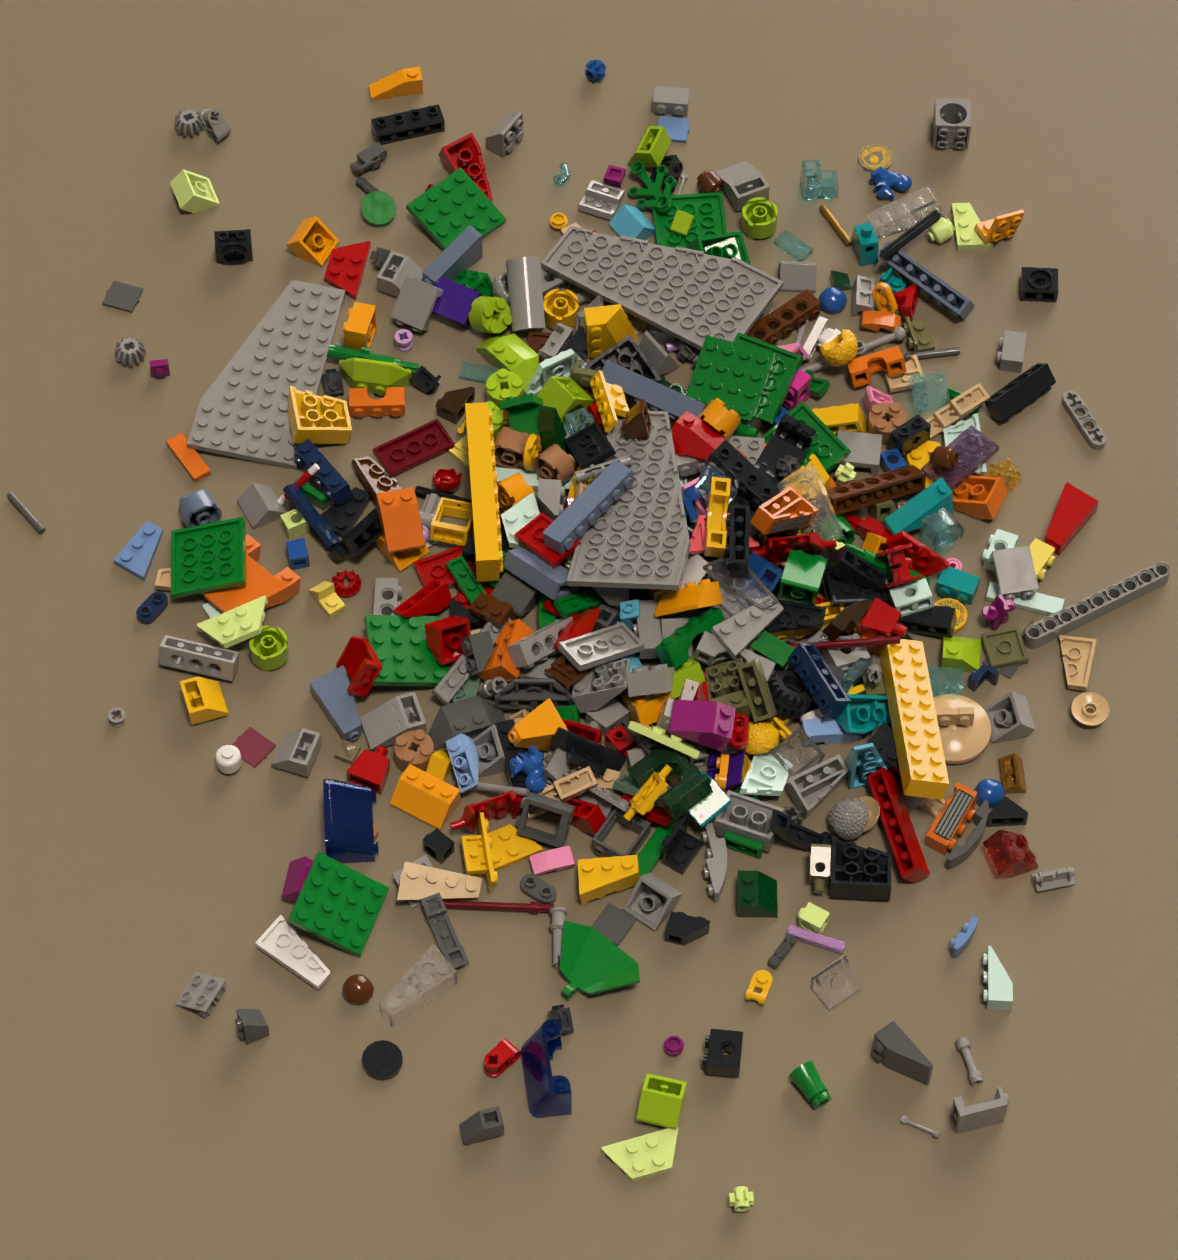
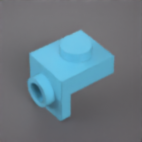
M638 599L620 602V622H623L629 629H633V624H635L634 618L640 617V602Z

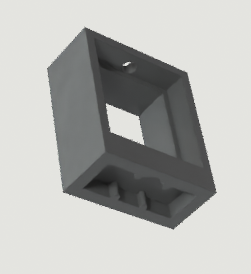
M530 792L527 797H523L520 808L523 810L516 821V826H518L517 834L559 848L563 847L568 838L576 806ZM531 805L562 815L557 836L526 826Z
M615 807L593 837L592 850L597 855L605 857L635 855L651 833V823L637 815H634L628 821L624 817L626 812ZM616 823L639 834L625 855L603 843Z

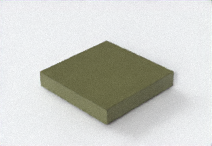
M1019 626L981 634L990 667L998 669L1028 663L1029 658Z

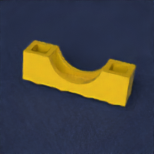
M712 477L704 556L720 558L724 556L731 479Z

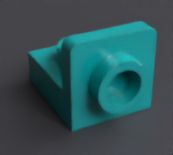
M890 267L887 272H883L880 281L887 283L894 295L907 288L909 281L894 275V268Z

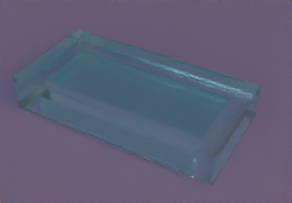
M787 230L774 240V245L797 261L803 262L813 253V249Z
M463 361L459 379L486 384L487 379L497 372L499 368Z

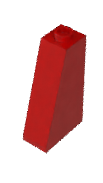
M1067 482L1047 530L1044 543L1054 547V553L1060 556L1096 513L1099 501Z

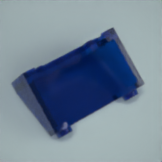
M323 779L326 855L342 864L375 862V854H379L378 842H374L372 806L373 802H376V790H372L371 786L334 779Z
M560 1018L545 1021L521 1047L529 1111L536 1118L569 1115L572 1112L570 1082L565 1076H552L550 1060H553L554 1052L557 1049H562Z

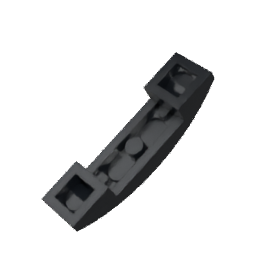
M776 809L772 811L770 828L785 841L810 851L811 844L832 845L833 834L826 831L821 834L792 822L791 816Z

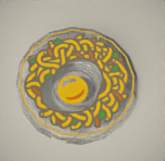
M868 144L859 151L858 164L865 172L868 171L871 174L879 167L889 170L892 166L893 154L884 145Z

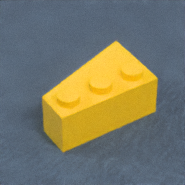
M859 403L812 409L836 436L838 430L868 433V424Z
M638 855L579 859L578 877L581 906L596 898H604L605 895L614 891L620 892L635 886L640 878Z

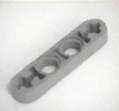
M1072 390L1066 391L1062 399L1064 408L1089 446L1094 450L1103 449L1106 444V435L1079 394ZM1082 411L1085 415L1077 416L1075 412ZM1090 424L1093 426V429L1087 430L1084 428V425Z

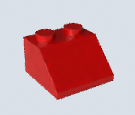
M454 615L425 624L426 643L440 665L456 661L463 653L461 639L471 634L468 618Z

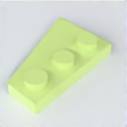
M970 202L952 203L951 210L957 250L993 248V242L985 244L974 229L976 223H980V220Z

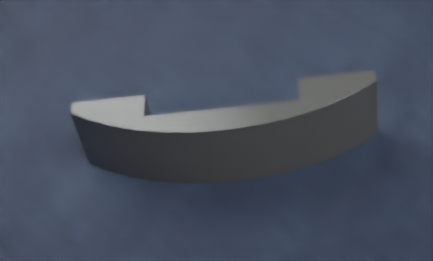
M984 800L975 814L974 824L977 825L976 829L964 847L958 844L955 845L947 857L946 869L950 870L964 862L981 842L989 812L987 800Z
M440 892L421 899L433 936L450 971L469 964L463 946L460 945L447 915V909Z

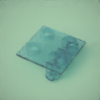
M945 370L908 375L915 411L925 412L928 409L941 408L949 404L950 397Z
M927 665L933 697L944 694L962 696L964 669Z

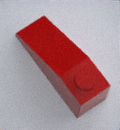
M434 579L395 608L393 613L407 618L441 612L451 604L452 596L445 582Z
M576 798L566 802L576 806L571 825L583 832L595 835L606 821L599 805ZM552 812L553 814L561 818V814Z

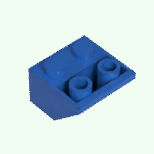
M752 551L749 556V578H735L732 584L747 597L758 603L771 595L784 570Z

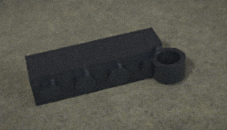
M376 507L352 528L339 543L329 550L330 555L335 561L344 558L346 555H349V557L360 555L383 534Z

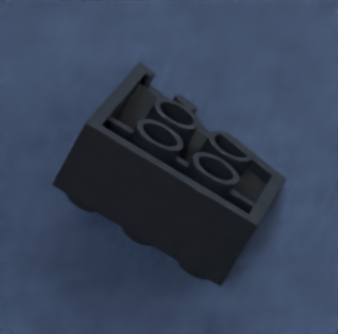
M628 335L584 366V369L596 370L597 373L598 370L602 371L606 361L609 360L655 382L662 380L631 335Z
M832 835L830 898L890 901L892 854L871 847L863 848L857 846L852 841L847 843L839 840V837Z

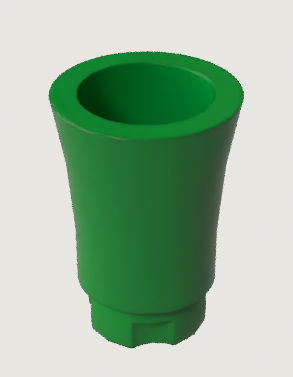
M813 1061L803 1063L790 1073L789 1078L798 1086L814 1108L818 1109L831 1100L828 1089L819 1076Z

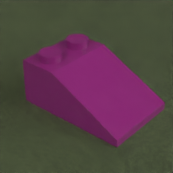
M674 700L668 733L723 751L732 739L736 708L713 701Z

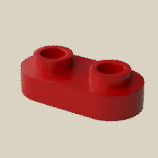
M739 713L735 714L732 739L729 745L735 750H742L747 747L749 742V719L746 715Z

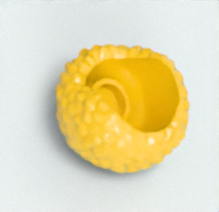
M842 329V332L832 341L821 344V356L828 364L833 366L846 365L855 358L858 344L855 334L849 329Z
M765 720L749 722V742L747 747L742 750L745 751L746 755L768 753L778 746L779 731L772 723Z

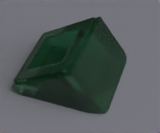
M835 270L830 271L832 287L838 288L841 291L851 290L848 274Z

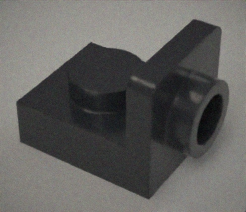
M564 1004L552 1006V1011H548V1015L550 1016L553 1035L574 1032L570 1008H564Z

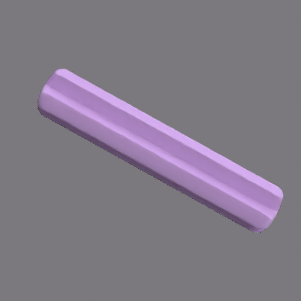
M794 925L788 927L787 935L791 934L798 940L838 953H843L845 949V942Z

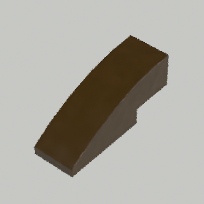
M862 600L846 607L835 616L822 632L833 641L843 631L849 634L860 622L873 603V600Z

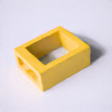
M441 497L431 523L430 540L464 546L473 531L471 503ZM444 515L469 520L466 527L442 522Z

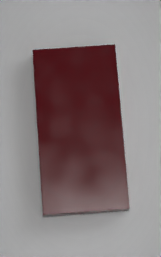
M437 418L373 448V454L388 476L393 478L449 452V449L454 448L455 443Z

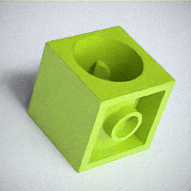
M550 376L537 397L543 400V406L556 408L564 427L583 418V413L587 407L594 403V400L569 377Z

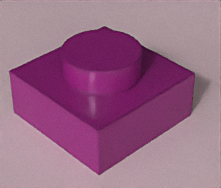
M609 165L604 176V183L621 186L626 169Z
M168 359L149 361L152 378L170 376Z

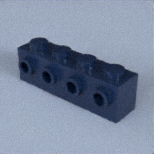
M309 439L294 448L296 454L294 459L300 467L304 468L305 472L313 464H317L320 467L312 478L317 487L324 490L329 500H332L339 507L353 497L347 481Z
M799 643L788 657V660L824 717H838L850 703L849 697L815 644Z

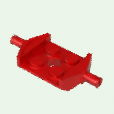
M808 532L805 535L767 538L763 549H752V551L760 556L767 557V559L775 563H779V556L788 557L790 550H802L806 554L814 552L815 555H822L825 548H837L836 539L824 541L816 532Z
M511 790L488 800L465 806L461 820L450 823L451 830L454 831L466 827L473 834L476 833L475 825H477L479 812H484V817L488 821L495 818H503L509 813L512 819H516L522 809L520 805L523 798L517 796Z

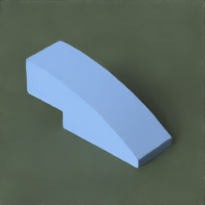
M835 718L802 720L801 730L805 745L823 742L824 745L862 739V734L846 733Z

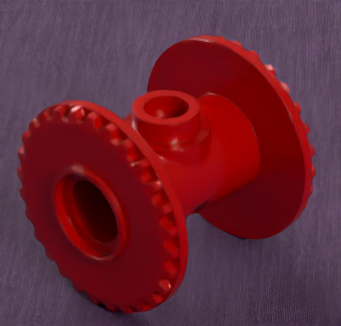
M912 544L899 545L876 553V557L886 555L889 566H891L894 582L885 584L886 588L903 585L921 578V574L911 577L909 569L912 567V561L910 558L905 557L903 549L913 547Z

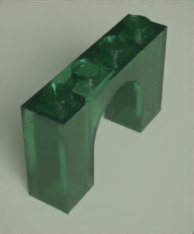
M662 744L627 769L633 784L639 789L654 771L660 773L666 764L673 769L667 777L674 775L682 776L675 786L659 797L665 811L676 820L713 793L710 786L712 782L706 774H701L696 765H691L685 756L681 757L677 750Z

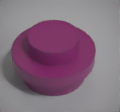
M670 1036L664 1041V1050L667 1054L676 1056L682 1053L684 1042L681 1038Z

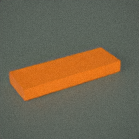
M181 432L166 440V444L193 481L197 482L210 475L211 471L195 449L187 448L188 440Z

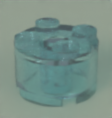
M941 508L931 516H925L921 521L920 536L933 551L938 553H945L951 550L956 545L955 541L957 538L961 539L964 533L963 526L946 508Z

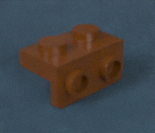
M483 592L480 593L468 608L470 613L499 627L502 626L508 617L511 620L515 618L514 610L510 603L502 602L493 595H487Z

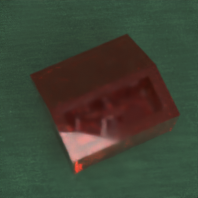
M1000 829L983 842L999 876L1012 878L1039 868L1035 861L1036 857L1028 846V840L1022 834Z

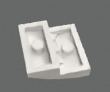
M700 554L688 555L681 583L682 588H685L684 584L696 582V585H698L699 581L712 566Z

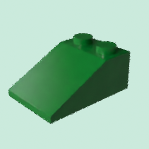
M741 231L699 237L686 244L688 249L703 251L707 255L732 259V257L738 258L751 265Z

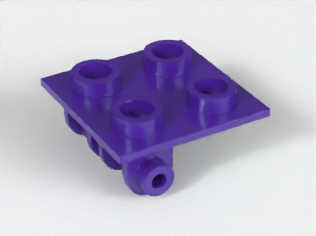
M744 750L732 753L729 756L726 788L741 784ZM713 751L709 755L710 764L708 765L707 774L713 780H715V774L720 772V769H716L717 757H721L717 751Z

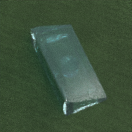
M860 657L844 674L841 680L842 688L846 694L866 673L872 660Z

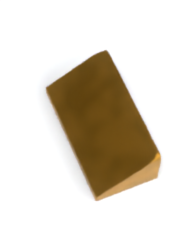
M1017 753L999 758L1001 781L1005 794L1027 792L1022 758Z

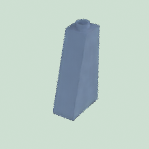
M469 225L422 272L423 281L435 286V283L440 280L441 276L453 280L460 271L467 270L482 259V235Z
M521 547L509 550L505 555L503 565L505 569L552 600L578 592L579 586L567 585L566 580L569 569L560 565L552 568L537 555Z
M341 666L310 682V692L342 740L350 742L357 740L362 735V727L353 694H349L347 690L350 683L344 666Z

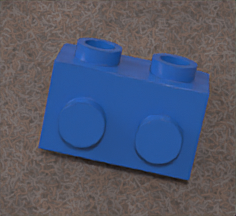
M690 486L683 490L682 496L686 517L689 516L691 521L698 519L692 501L702 497L698 487Z

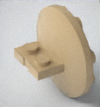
M944 694L933 697L945 763H966L982 754L991 736V723L985 710L978 703L965 696Z

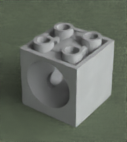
M935 98L932 121L933 148L968 149L971 131V99Z

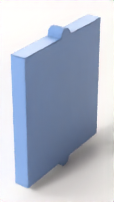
M659 116L657 126H663L666 129L672 142H687V135L690 132L688 128L689 118Z

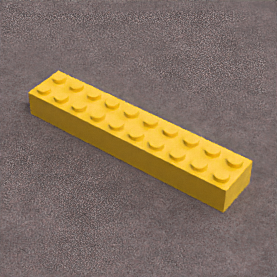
M488 402L465 403L477 582L500 580V573H503V552L500 533L492 410H488Z
M900 639L901 644H887L885 647H881L879 655L904 795L942 800L949 786V779L923 642Z

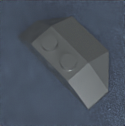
M521 678L513 679L495 695V708L536 709L547 699H551L555 708L573 705V699L571 698L572 694L555 679Z
M476 695L441 706L428 734L433 741L434 750L436 751L446 748L445 742L461 733L474 739L492 724L506 721L502 709H496L494 704Z

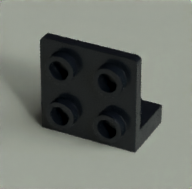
M683 816L681 821H676L670 836H665L662 841L663 850L661 852L662 864L681 875L684 874L704 845L703 841L687 833L688 818Z

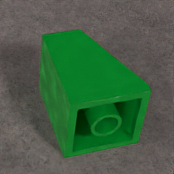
M790 550L780 581L778 598L816 605L828 559L821 555L806 554L802 550Z

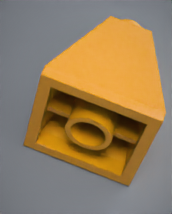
M547 699L513 726L508 733V739L515 747L528 748L533 746L537 750L548 751L552 746L550 740L557 728L568 729L551 699Z

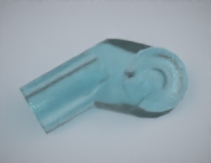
M567 163L560 164L561 174L557 173V177L554 175L553 181L556 185H563L570 179Z

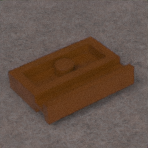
M564 655L558 657L551 664V668L544 670L548 677L555 679L567 690L570 689V685H575L589 673L587 669L579 671Z

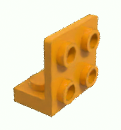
M1019 210L997 216L995 219L976 223L974 229L985 244L997 242L1004 238H1011L1015 235L1025 212L1024 210Z

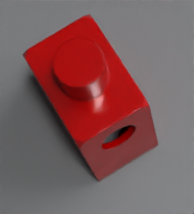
M875 597L860 624L859 635L867 638H877L878 635L891 637L896 634L904 638L908 627L900 624V611Z
M378 746L375 752L367 749L364 750L348 768L347 781L381 795L390 771V759L386 757L388 750L383 746Z

